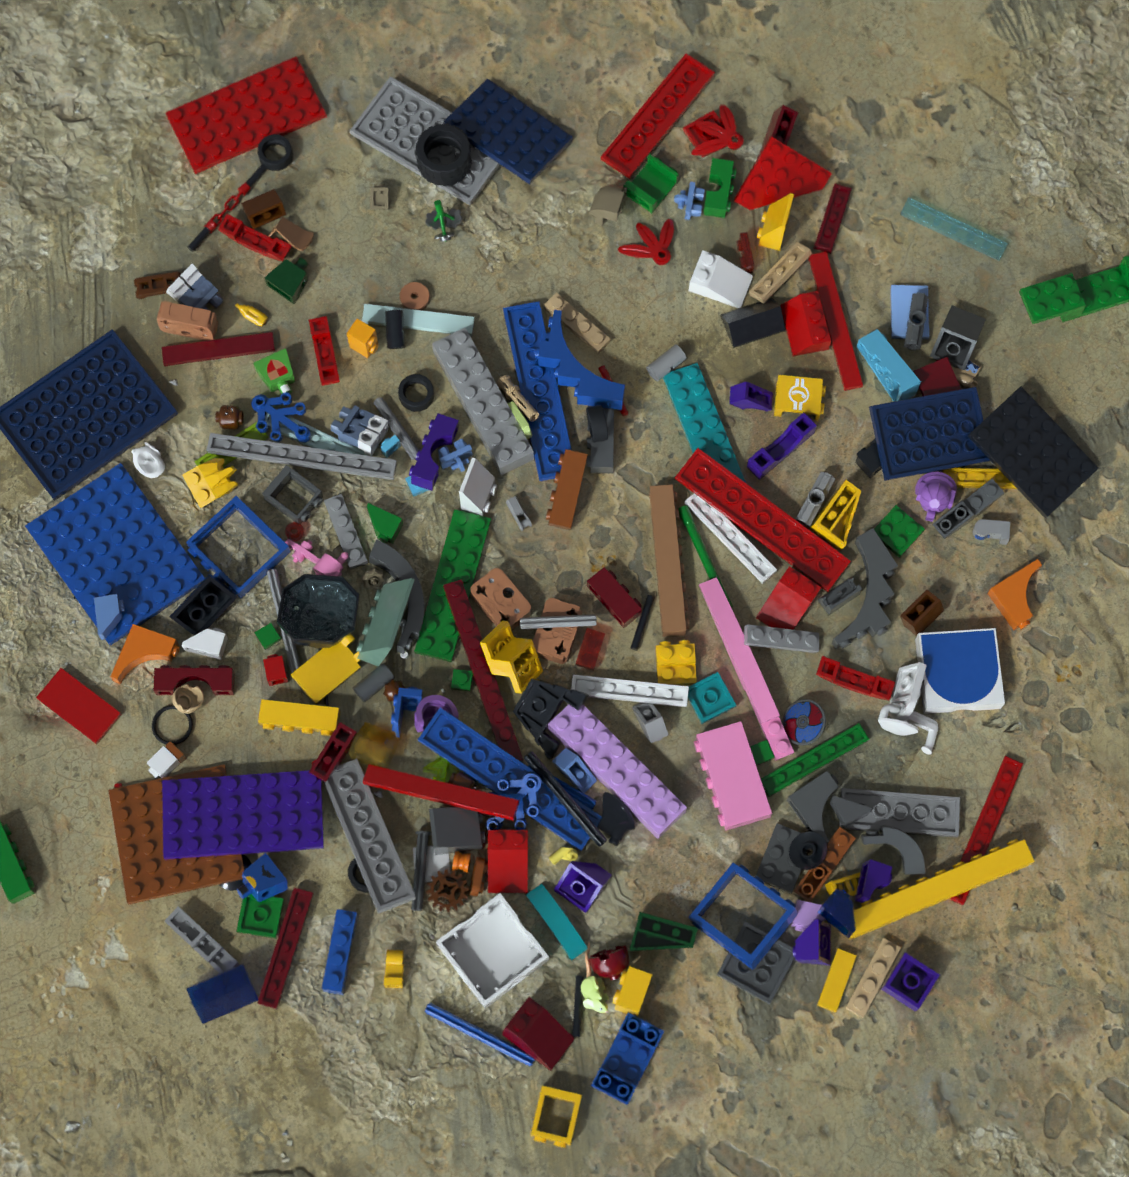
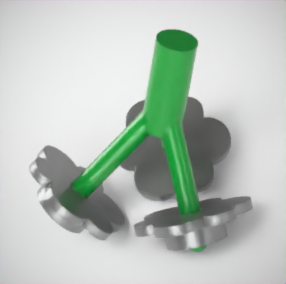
M436 200L434 202L436 210L427 213L425 223L427 226L432 227L433 230L442 229V234H438L434 238L447 242L454 236V232H446L445 217L447 228H457L463 218L460 210L451 209L449 214L444 212L441 201Z

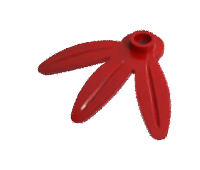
M722 104L719 107L720 118L724 128L709 121L695 122V125L700 130L719 139L709 140L698 145L692 150V155L711 154L727 146L732 150H736L743 145V136L736 132L734 116L726 105ZM732 138H736L738 141L733 142Z
M667 219L660 232L659 241L647 226L637 223V232L648 247L630 244L618 248L620 253L627 256L653 258V261L658 265L667 264L671 258L667 248L674 234L673 220ZM663 253L665 257L660 258L658 254Z

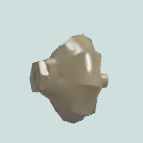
M373 568L365 571L361 580L364 587L373 590L381 587L385 578L381 570Z

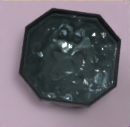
M303 574L282 589L277 624L295 644L317 649L330 648L341 642L355 630L360 594L341 576Z

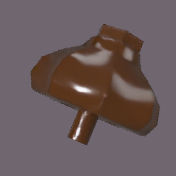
M392 679L389 683L385 684L383 695L387 697L388 702H394V695L398 694L399 688H405L401 680L396 681Z

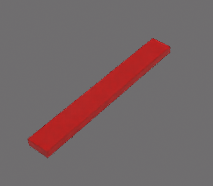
M827 252L812 254L808 259L815 285L819 292L844 391L862 388V379Z
M1004 756L960 862L963 861L966 864L971 862L970 858L982 854V856H985L1023 763ZM970 890L949 900L963 906Z
M371 764L368 765L362 781L364 785L513 821L519 806V800Z

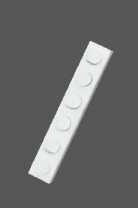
M695 493L685 501L689 509L762 584L777 572V569L726 516Z
M573 675L571 689L587 693L588 697L687 707L689 693L688 686Z

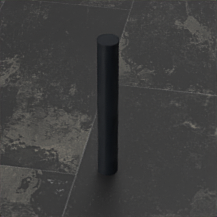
M647 595L630 647L632 650L638 651L655 598L652 595Z
M580 975L576 976L572 1037H580L583 999L581 983L584 980V976Z

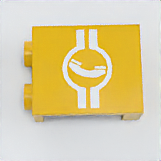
M778 375L774 416L781 417L783 411L815 415V420H819L820 414L824 413V403H821V399L825 397L826 386H823V379Z

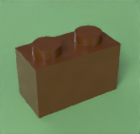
M275 189L241 203L252 229L286 215L282 201Z
M926 590L900 617L904 627L917 636L918 633H922L944 611L941 600Z

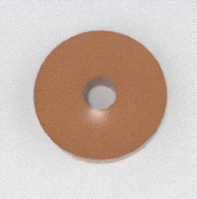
M411 282L401 289L400 302L405 309L422 311L427 307L430 297L426 286L418 282ZM413 295L418 296L416 299L411 298Z

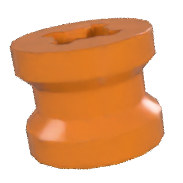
M455 851L452 870L457 871L459 869L468 873L471 853L461 854L460 851Z

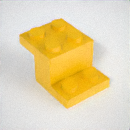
M501 621L480 642L491 674L510 677L515 693L522 694L530 680L537 678L543 672L532 639L515 638L508 621Z

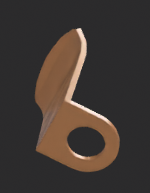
M284 217L279 220L268 235L270 237L277 231L294 248L300 251H304L314 238L313 232L302 229Z

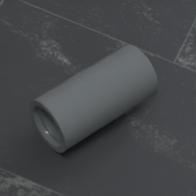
M382 663L352 688L365 703L395 677L386 665Z

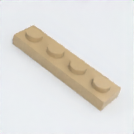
M796 242L749 291L750 296L764 304L812 254L811 249Z
M557 292L544 304V308L552 315L554 310H561V323L597 354L611 342V339Z
M885 938L882 939L845 1009L862 1019L864 1018L901 947Z

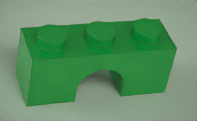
M712 158L709 183L718 184L721 189L718 191L707 190L703 215L725 218L726 212H730L731 201H728V195L732 196L734 185L730 183L731 179H735L736 168H733L734 161Z

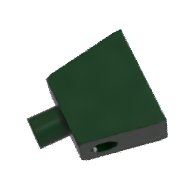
M299 258L295 264L287 259L265 276L266 286L292 304H295L308 282V276L304 270L309 264L303 258Z

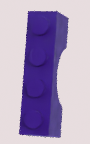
M437 413L435 420H431L429 425L430 432L428 435L425 434L422 445L424 446L422 450H418L415 459L417 462L415 466H411L409 471L411 484L433 491L439 477V466L433 461L431 455L437 448L453 444L458 432L459 420Z
M802 413L777 440L765 448L762 447L750 457L747 468L759 480L762 479L815 433L817 425L805 413Z

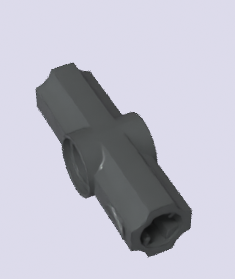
M918 292L912 294L904 347L910 350L921 348L929 297L925 293ZM913 319L919 320L920 323H914Z

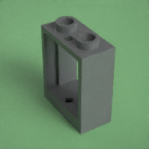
M287 465L262 493L264 500L298 525L306 522L311 516L310 512L315 507L318 508L323 501L322 491ZM291 479L313 495L312 499L298 515L275 499Z

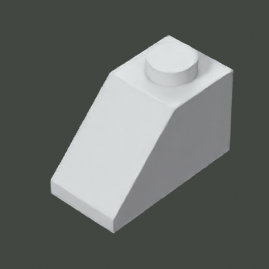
M205 629L183 641L181 646L184 651L221 660L228 637L221 629Z

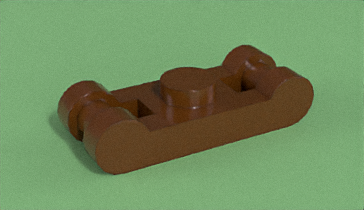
M171 272L134 279V286L137 288L135 292L136 298L145 299L149 296L167 294L166 291L171 286L168 285V281H173L174 283L181 276V273ZM149 285V288L144 289V286Z

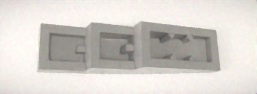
M179 906L165 920L178 935L224 978L239 964Z

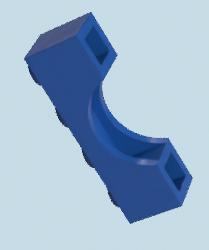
M340 909L336 911L322 984L324 992L344 995L349 955L359 917L357 912Z

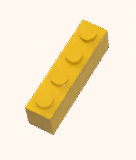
M261 699L258 723L260 726H263V729L274 730V727H278L286 732H294V729L301 730V733L313 734V731L321 732L323 736H331L339 724L341 711L336 707Z

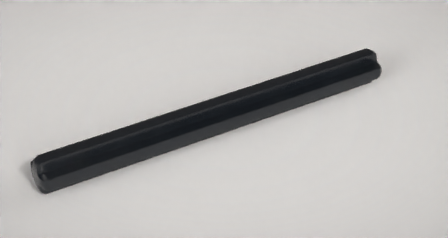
M532 751L526 754L524 760L596 845L602 846L607 841L605 836Z

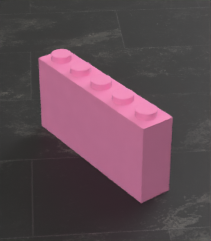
M742 722L697 734L696 741H693L696 752H700L702 758L699 760L702 771L706 770L708 778H705L707 787L712 789L714 794L711 798L714 807H718L720 813L718 815L720 826H724L725 831L770 818L772 812Z

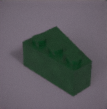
M640 912L629 951L693 948L698 928Z

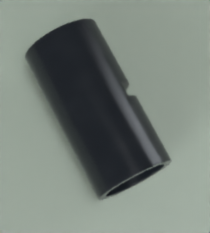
M403 310L385 311L387 349L406 348L405 331H403Z

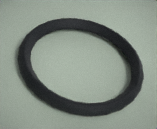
M169 705L160 709L155 714L152 721V731L154 736L158 741L165 745H167L170 741H166L158 735L156 731V721L164 711H167L169 709L178 710L174 705ZM190 713L185 714L189 721L188 731L181 739L171 741L174 745L184 742L190 736L193 728V720Z

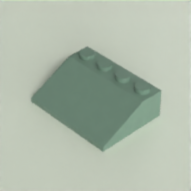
M409 578L383 585L381 590L377 589L373 599L376 601L375 607L371 606L368 617H370L369 624L366 623L362 634L365 635L364 639L359 641L356 649L359 652L357 659L375 666H379L392 649L415 579Z

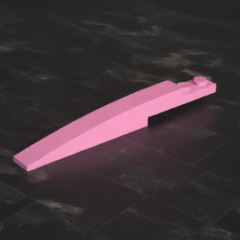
M717 577L699 584L775 761L793 754L794 750L779 718L780 714L749 645H744V634Z

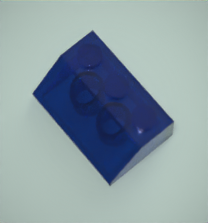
M241 963L186 988L202 1024L254 1003L259 999L245 963Z

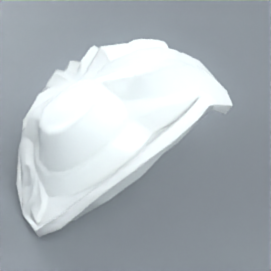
M145 442L144 447L132 449L134 465L145 477L155 478L163 473L165 463L161 458V453L154 446Z

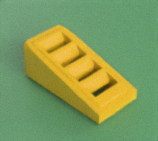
M861 872L825 884L831 903L856 895L858 888L856 878H860ZM850 880H851V882H852V885H853L855 891H853L852 888H851V885H850V882H849ZM841 883L844 884V887H845L847 893L844 892V889H843Z

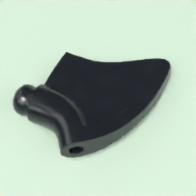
M604 792L602 798L603 812L597 828L610 835L609 843L617 846L627 831L635 829V823L628 807L613 794Z

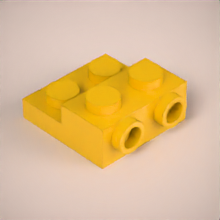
M689 640L679 641V644L671 645L669 641H663L656 645L657 682L659 684L683 686L697 683L695 644H690Z

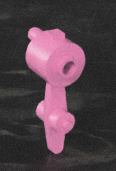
M290 539L285 541L295 551L292 554L293 562L301 563L306 558L316 564L313 567L316 575H342V565L349 556L347 552H343L337 560L326 553L320 559L310 553L313 548L310 540L307 542L303 541L300 545Z

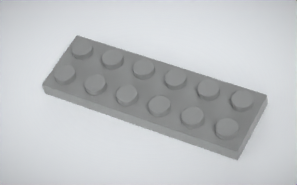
M841 789V798L871 808L867 816L843 829L877 830L881 832L882 825L898 828L906 834L956 838L959 836L960 797Z

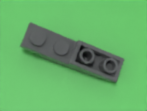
M992 478L932 525L945 539L987 510L992 503L1004 495V491Z

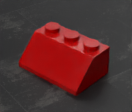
M818 291L799 294L780 305L793 357L829 350L831 339Z

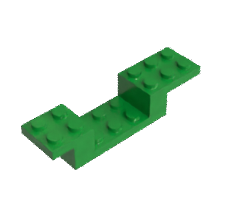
M1129 255L1123 257L1118 267L1076 280L1073 274L1070 273L1020 289V296L1032 324L1060 316L1062 322H1066L1129 302Z

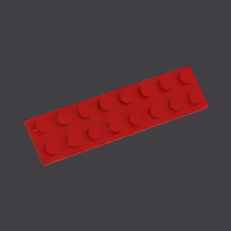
M685 53L601 155V160L630 179L714 77L715 72Z

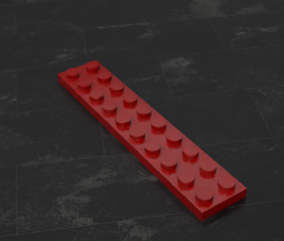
M699 448L696 449L675 476L678 482L814 583L821 586L826 592L830 590L851 562Z

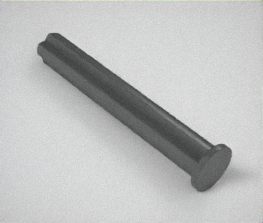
M416 831L415 834L418 836L413 892L416 899L412 900L411 908L413 911H422L428 836L431 835V832Z

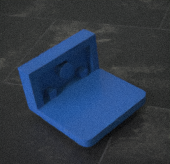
M417 687L399 688L398 694L394 695L393 706H395V709L392 712L391 724L392 731L395 732L398 738H400L403 710L416 711L419 702L423 699V692Z

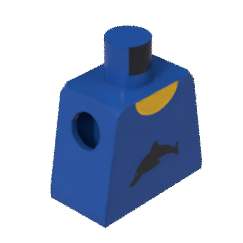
M265 853L243 871L242 879L244 885L237 888V892L242 899L252 894L258 902H261L288 890V884L285 876L267 853Z

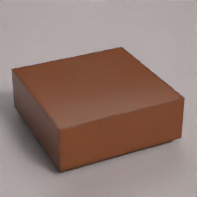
M171 741L166 745L165 748L180 763L187 759Z

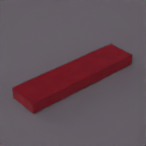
M834 183L814 249L831 254L852 188Z

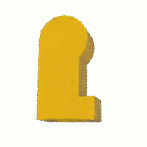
M387 950L384 977L385 988H403L404 950Z

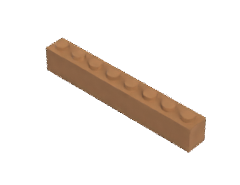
M673 484L650 486L649 496L662 637L685 636L686 629H689V618H685V611H688L687 599H683V593L686 592V584L681 579V574H684V564L680 563L679 556H682V545H678L681 531L680 527L676 526V520H679V510L675 509L674 502H677V491H673Z

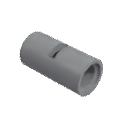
M674 345L649 364L646 369L649 375L658 382L671 372V369H675L687 358L683 350L678 345Z

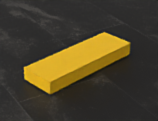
M837 948L817 1006L835 1013L837 1012L856 955Z

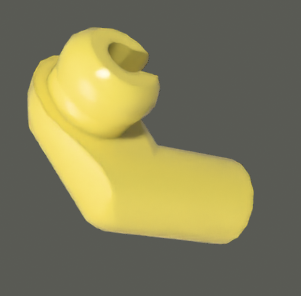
M561 847L549 856L548 859L553 865L557 864L561 859L576 861L578 859V852L573 848Z

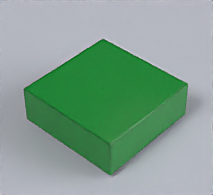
M272 623L254 632L265 650L281 641Z
M767 740L750 746L756 766L774 759Z

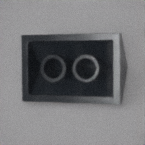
M773 298L768 299L764 304L757 302L720 315L733 348L785 331L781 307Z
M209 574L170 615V618L191 634L196 635L208 629L235 601L237 595L219 577Z

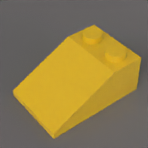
M790 193L769 205L768 211H764L761 222H764L763 228L759 227L757 238L760 239L759 246L780 251L794 194Z

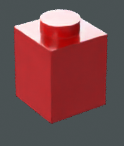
M274 654L268 656L267 659H263L269 686L288 682L282 655Z

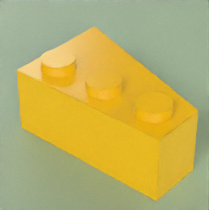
M845 480L809 529L841 551L847 543V537L852 526L851 523L856 512L861 490L848 480Z

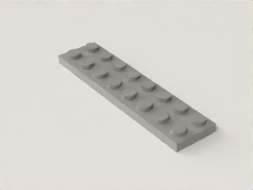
M355 759L339 765L328 781H323L379 914L415 900L416 896L368 785H364L362 782L364 774L358 760Z

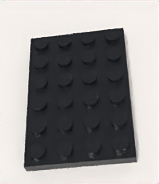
M1022 386L967 435L1044 518H1047L1098 469L1095 463Z

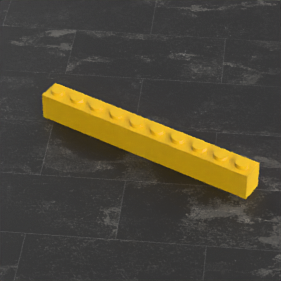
M1018 839L1012 840L1007 843V847L1002 849L1000 846L989 850L990 854L982 856V854L970 858L971 862L969 863L959 862L953 865V869L950 871L940 870L934 873L935 877L933 878L923 877L916 881V885L911 887L909 884L898 888L899 892L892 895L891 892H887L879 896L880 900L875 902L872 899L861 904L862 907L856 910L854 907L844 910V915H841L840 920L849 940L1032 865L1035 861L1025 839L1022 841Z

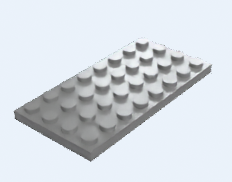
M390 76L350 129V134L422 177L416 158L418 138L430 126L443 124L451 112ZM440 145L433 148L428 153L427 158L435 164L448 165L455 162L461 153L452 146ZM471 145L472 163L467 176L454 185H438V187L468 205L473 203L500 166L499 163L473 145Z

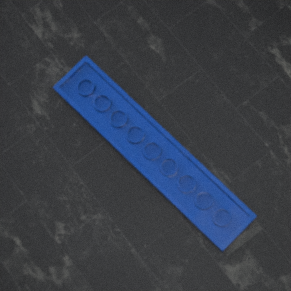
M537 301L503 308L521 394L539 413L538 419L533 422L529 421L525 415L532 433L530 440L534 451L539 482L555 479L556 472H560L562 466L558 465L560 453L564 454L565 449L571 450L554 368L538 366V359L535 358L536 347H540L541 340H546V330L540 303Z
M439 708L418 738L420 743L496 794L518 793L522 788L509 787L506 791H501L497 787V783L501 778L523 779L528 773L536 774L534 770L442 708ZM532 780L528 781V784L530 786L535 785V783ZM502 781L500 783L502 787H507L506 782ZM542 781L540 789L536 791L540 812L536 817L531 818L582 851L590 836ZM528 793L523 798L525 814H527V809L530 806ZM571 796L597 827L601 816ZM530 808L532 813H537L535 808Z

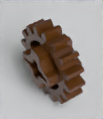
M445 869V874L437 871L438 877L432 875L431 879L433 882H427V886L431 888L426 890V894L431 895L428 898V902L434 901L432 907L436 908L439 906V912H442L444 908L448 913H450L451 908L458 911V905L464 906L462 900H468V896L465 893L469 892V888L464 887L468 884L467 880L461 881L463 875L456 876V870H453L451 874H449L448 869ZM446 879H453L457 882L452 883L447 881ZM439 882V883H440L439 890H437V891L434 893L435 886H436L437 883ZM445 887H448V889H452L450 895L444 893ZM461 890V894L459 898L456 900L455 895L457 892ZM440 900H446L449 904L441 903Z

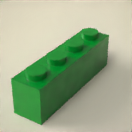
M0 821V883L8 901L15 904L35 894L33 890L35 884L31 876L27 877L25 870H27V866L24 860L18 857L17 853L20 850L16 842H12L9 835L12 832L8 824Z

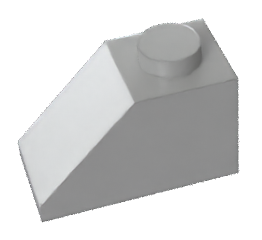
M641 702L632 707L645 736L651 743L660 741L668 736L664 720L653 704Z

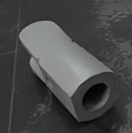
M514 496L508 499L506 504L521 532L527 526L532 527V523L518 497ZM524 516L525 520L519 521L518 518Z

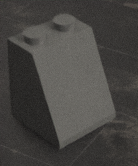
M951 305L930 357L937 360L947 357L950 365L965 370L986 319Z
M459 807L429 809L435 855L482 849V843H486L484 831L480 832L479 825L483 824L482 813Z

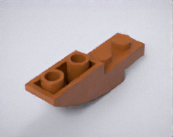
M839 827L827 844L828 853L823 863L814 869L808 870L794 892L807 902H811L856 838Z

